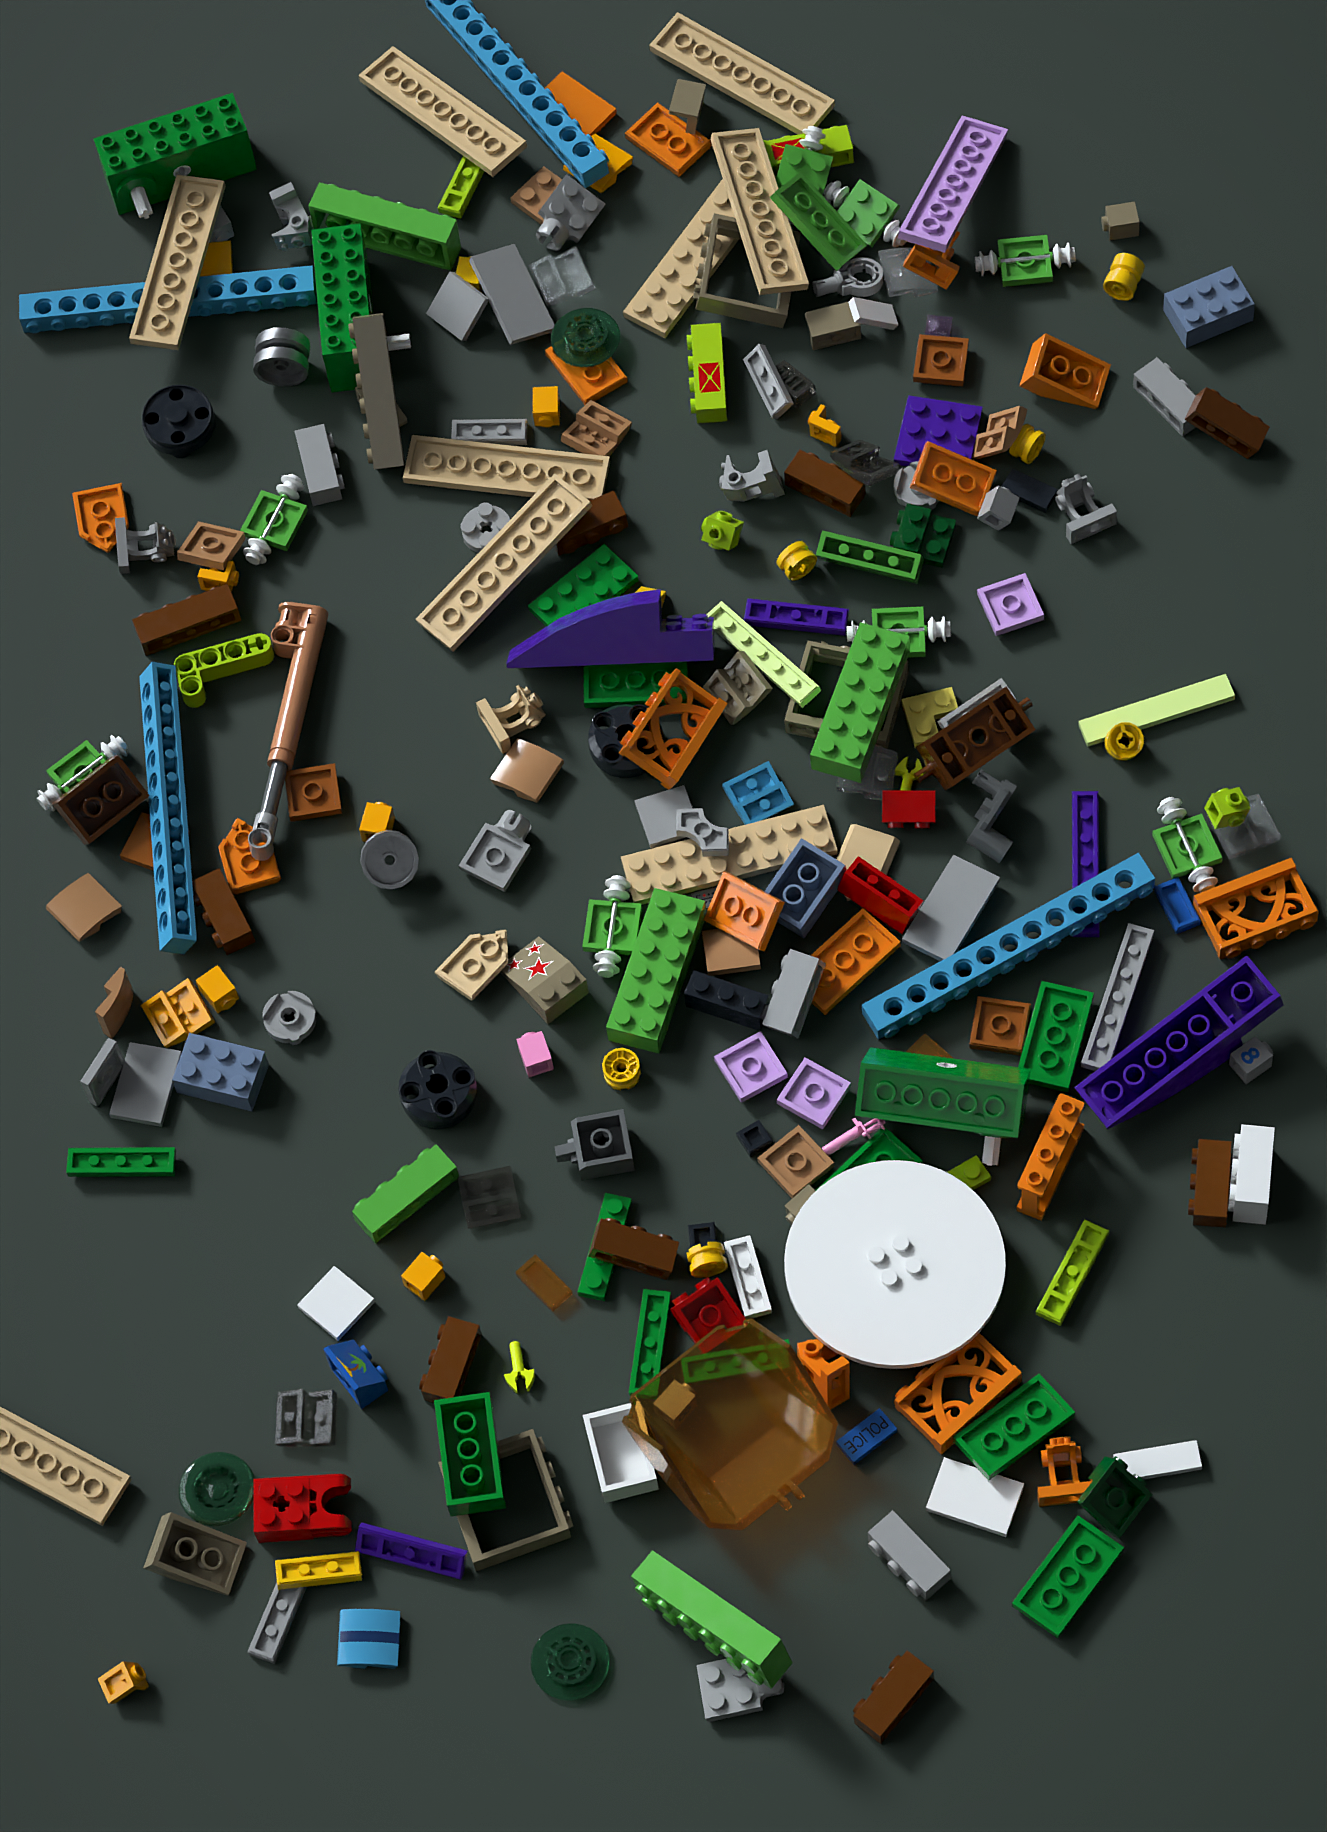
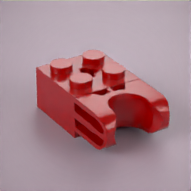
M345 1474L254 1479V1534L258 1543L313 1540L314 1537L348 1535L352 1531L350 1519L345 1515L328 1513L325 1511V1505L335 1496L348 1494L351 1489V1478ZM285 1507V1511H279L281 1508Z

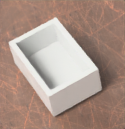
M1241 1124V1133L1235 1134L1228 1211L1233 1212V1221L1266 1224L1275 1127Z
M637 1401L583 1415L604 1503L659 1489Z

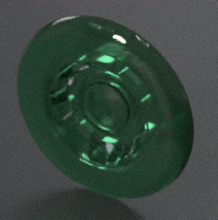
M580 308L568 312L556 322L551 333V344L556 355L565 363L576 367H593L607 361L615 353L620 342V329L616 321L606 312L595 308Z
M226 1452L208 1453L195 1459L184 1471L179 1483V1500L184 1511L196 1522L208 1526L226 1525L239 1519L251 1506L254 1499L255 1477L249 1465L238 1456ZM234 1478H236L237 1480H236V1482L233 1484L232 1480H233Z
M569 1623L553 1627L539 1638L533 1648L530 1664L534 1680L545 1693L561 1700H577L592 1694L601 1686L609 1670L610 1658L607 1646L598 1633L584 1625ZM587 1660L591 1661L590 1666L586 1664ZM552 1666L555 1668L553 1672L549 1670ZM583 1670H585L586 1673L583 1676H580V1673ZM558 1675L564 1676V1679L558 1678ZM569 1677H576L574 1680H569Z

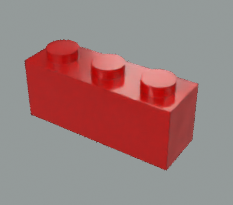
M859 856L846 870L837 888L839 892L901 934L912 923L924 901Z

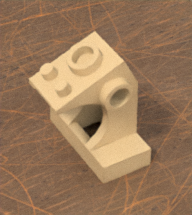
M517 685V692L510 698L512 702L501 708H491L485 698L476 702L478 715L502 754L508 752L511 748L510 737L527 728L536 727L546 715L541 708L543 705L542 700L535 692L531 694L528 687L523 689ZM519 712L521 718L509 724L506 718Z

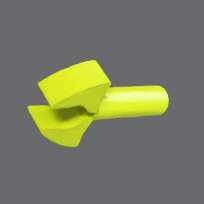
M906 757L897 765L895 775L903 778L900 790L911 791L913 781L923 775L922 773L918 777H914V773L922 769V765L917 758L915 769L908 773V757Z
M514 1341L509 1344L513 1371L510 1374H504L509 1387L518 1394L516 1381L519 1379V1375L525 1379L528 1392L533 1385L535 1371L534 1369L526 1370L524 1368L520 1342Z

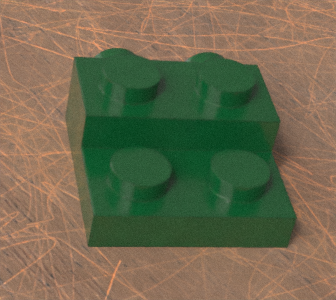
M907 504L905 510H899L897 525L900 526L898 532H892L890 546L921 554L924 564L943 568L956 528V520L932 515V511L929 508Z
M1105 1456L1088 1479L1092 1482L1078 1499L1077 1503L1111 1535L1120 1538L1153 1494L1145 1487L1147 1483L1136 1474L1132 1475L1126 1470L1128 1465L1122 1459L1116 1456L1114 1458Z

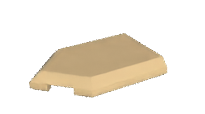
M853 824L850 825L836 860L843 863L846 869H848L859 856L887 875L900 840L894 836Z
M507 930L495 931L496 933L488 935H469L435 971V974L469 1000H474L508 964Z

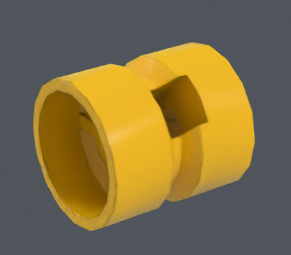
M1117 254L1110 267V272L1103 283L1104 291L1115 299L1131 300L1145 270L1143 261L1132 254Z

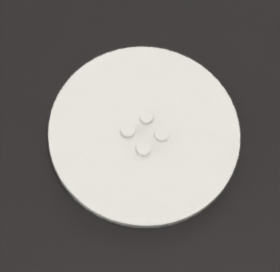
M900 1160L879 1161L860 1165L842 1172L822 1185L809 1197L797 1214L789 1231L784 1257L788 1293L798 1316L808 1330L825 1346L849 1360L868 1366L888 1369L912 1368L934 1363L957 1352L972 1341L988 1323L997 1307L1002 1294L1006 1268L1005 1249L999 1227L982 1199L965 1183L941 1169L917 1162Z

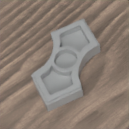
M703 808L677 809V836L694 840L700 846L703 857L729 856V829L711 824L705 818Z

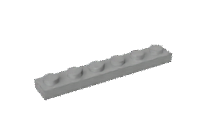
M1128 923L1081 1062V1067L1096 1071L1113 1058L1154 936V930Z

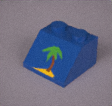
M354 1340L329 1345L323 1349L330 1369L361 1409L388 1391L385 1382L388 1379L387 1375L380 1366L376 1368L370 1362L372 1356L364 1345L359 1347Z

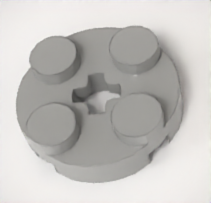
M919 461L910 463V466L905 469L902 467L894 479V492L897 502L905 507L907 504L931 510L934 509L939 500L910 488Z
M481 503L478 507L469 511L461 523L464 543L472 551L479 553L510 521L508 514L499 507L492 506L489 503ZM491 526V532H481L482 527Z
M287 991V994L280 996L279 994L274 995L268 1000L263 1009L265 1029L276 1041L297 1045L315 1027L317 1014L313 1004L306 995L297 991ZM295 1013L293 1021L285 1022L286 1020L283 1017L285 1014Z

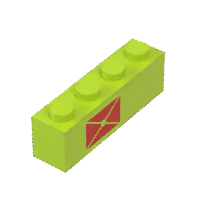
M847 125L823 129L822 133L826 135V138L820 139L819 142L823 149L814 152L833 156L831 167L854 163L853 146ZM804 133L793 136L787 135L768 141L763 140L775 178L778 174L785 144L803 148L799 141L805 139L806 135Z
M721 323L691 325V335H687V348L692 350L693 356H688L689 371L694 372V377H689L690 393L695 392V399H690L691 414H696L697 423L727 421Z

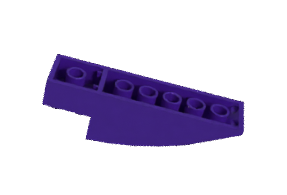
M661 589L627 594L589 605L557 619L512 648L506 665L507 668L714 660V617H708L707 614H695L692 618L670 615L667 616V619H662Z
M1246 956L1074 1088L1105 1127L1110 1129L1156 1106L1230 1059V1054L1243 1045L1241 1038L1284 1006L1282 998L1256 965Z

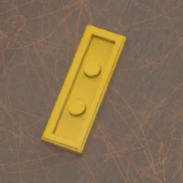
M359 1551L275 1560L278 1590L362 1581Z

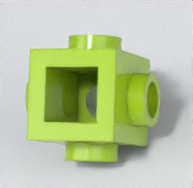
M715 512L704 519L701 526V531L703 532L701 540L709 543L708 545L711 548L729 551L738 545L744 522L732 518V514L728 512Z
M1240 787L1233 789L1223 788L1216 793H1212L1204 807L1215 829L1241 825L1251 809L1249 800L1243 795Z

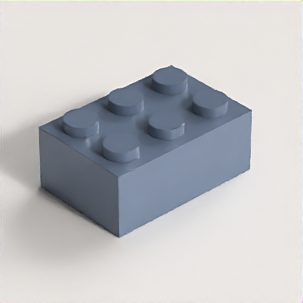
M1230 266L1165 293L1163 311L1185 348H1188L1253 321L1255 303L1234 268Z
M801 838L764 891L785 902L777 922L800 937L805 938L838 891L837 888L847 870L846 866Z
M189 1033L172 1082L177 1093L253 1111L269 1063L265 1051Z

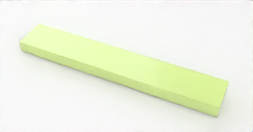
M722 601L707 614L708 617H714V631L737 651H745L755 666L799 706L803 708L821 692L820 687Z
M1226 674L1080 720L1078 725L1087 747L1104 742L1111 728L1121 722H1130L1142 730L1235 700V694Z

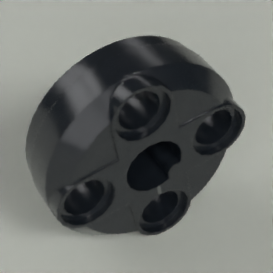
M171 385L158 390L148 399L142 412V427L148 442L158 451L173 455L176 458H185L191 452L201 448L210 439L216 428L215 415L210 401L200 390L188 385Z
M642 704L616 705L597 713L593 717L588 733V747L593 761L605 773L619 778H633L647 773V771L626 756L619 754L623 747L620 744L622 738L628 731L633 732L636 727L633 724L635 718L641 711L645 713L648 708L647 706ZM648 723L643 730L649 731ZM659 723L661 736L664 742L663 729L661 727V724ZM605 726L608 729H600L599 727ZM644 738L638 739L637 748L642 753L644 751L655 752L654 747L650 749L642 748L647 745V741ZM657 756L656 758L653 759V761H655V762L657 763L658 760H659V757ZM608 758H616L617 760L610 761Z
M433 1050L422 1052L406 1066L399 1080V1098L404 1111L412 1121L430 1129H445L463 1121L471 1112L477 1096L476 1079L473 1069L461 1058L445 1052ZM429 1064L435 1065L432 1069L425 1068ZM460 1080H468V1081H469L467 1084H459V1083H458V1081H460ZM409 1095H417V1096H418V1097L415 1098V1099H407V1098H406V1097L409 1096ZM443 1110L451 1111L448 1115L440 1114Z

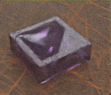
M928 315L925 335L950 337L953 317Z

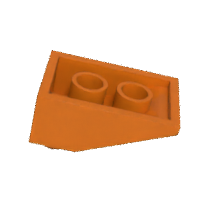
M1045 333L1032 344L1020 387L1041 397L1097 409L1111 364Z

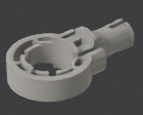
M855 258L849 260L838 271L834 270L833 277L813 281V290L816 297L834 292L842 296L849 294L857 297L871 296L877 293L883 285V269L878 262L872 259ZM866 269V273L872 276V281H857L853 275Z

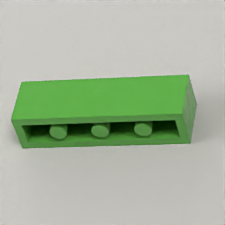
M823 530L816 552L817 558L821 561L918 584L924 561L921 554Z
M434 1145L431 1149L423 1150L417 1160L410 1165L403 1166L393 1179L380 1184L374 1194L369 1198L361 1199L355 1205L352 1213L356 1223L376 1244L459 1178L457 1167L437 1145Z

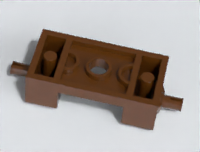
M1006 686L918 745L916 749L924 759L925 767L914 773L915 778L924 773V775L916 780L921 783V781L932 775L938 780L943 789L947 790L1036 729L1024 711L1032 707L1033 704L1030 702L1022 707L1030 699L1026 697L1018 703ZM974 730H979L984 734V742L982 744H977L973 741L972 733Z

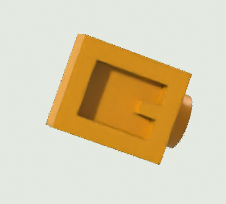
M821 404L817 411H812L809 416L810 436L837 447L841 441V426L830 419L826 420V406Z
M228 561L225 572L213 568L209 570L200 568L197 577L201 590L209 591L215 586L228 584L230 591H232L233 586H236L238 583L239 572L236 571L234 561Z
M123 1661L98 1678L105 1697L110 1704L117 1703L136 1689L145 1690L149 1687L145 1679L146 1673L144 1669L135 1662Z

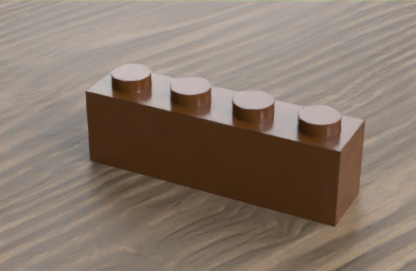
M228 584L215 586L209 591L198 595H191L177 603L166 604L161 609L153 612L142 613L132 619L145 656L239 622L241 618Z

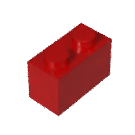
M882 790V822L888 823V828H904V823H914V828H930V823L936 822V791Z

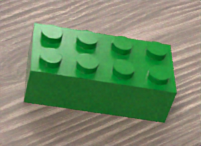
M490 1392L434 1400L446 1502L450 1517L505 1509L504 1488Z

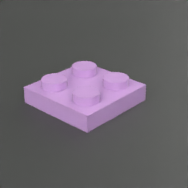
M1026 573L977 589V595L995 636L1044 620V613Z
M761 1031L714 1056L716 1064L741 1103L788 1078L786 1070Z
M804 1058L777 1098V1104L824 1129L851 1088V1082Z

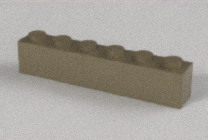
M384 314L353 317V323L349 324L350 338H355L356 348L352 349L354 364L359 363L360 373L356 374L357 388L363 390L364 398L359 399L361 414H366L367 424H363L365 439H370L371 448L367 449L368 463H373L374 469L404 466L405 461Z

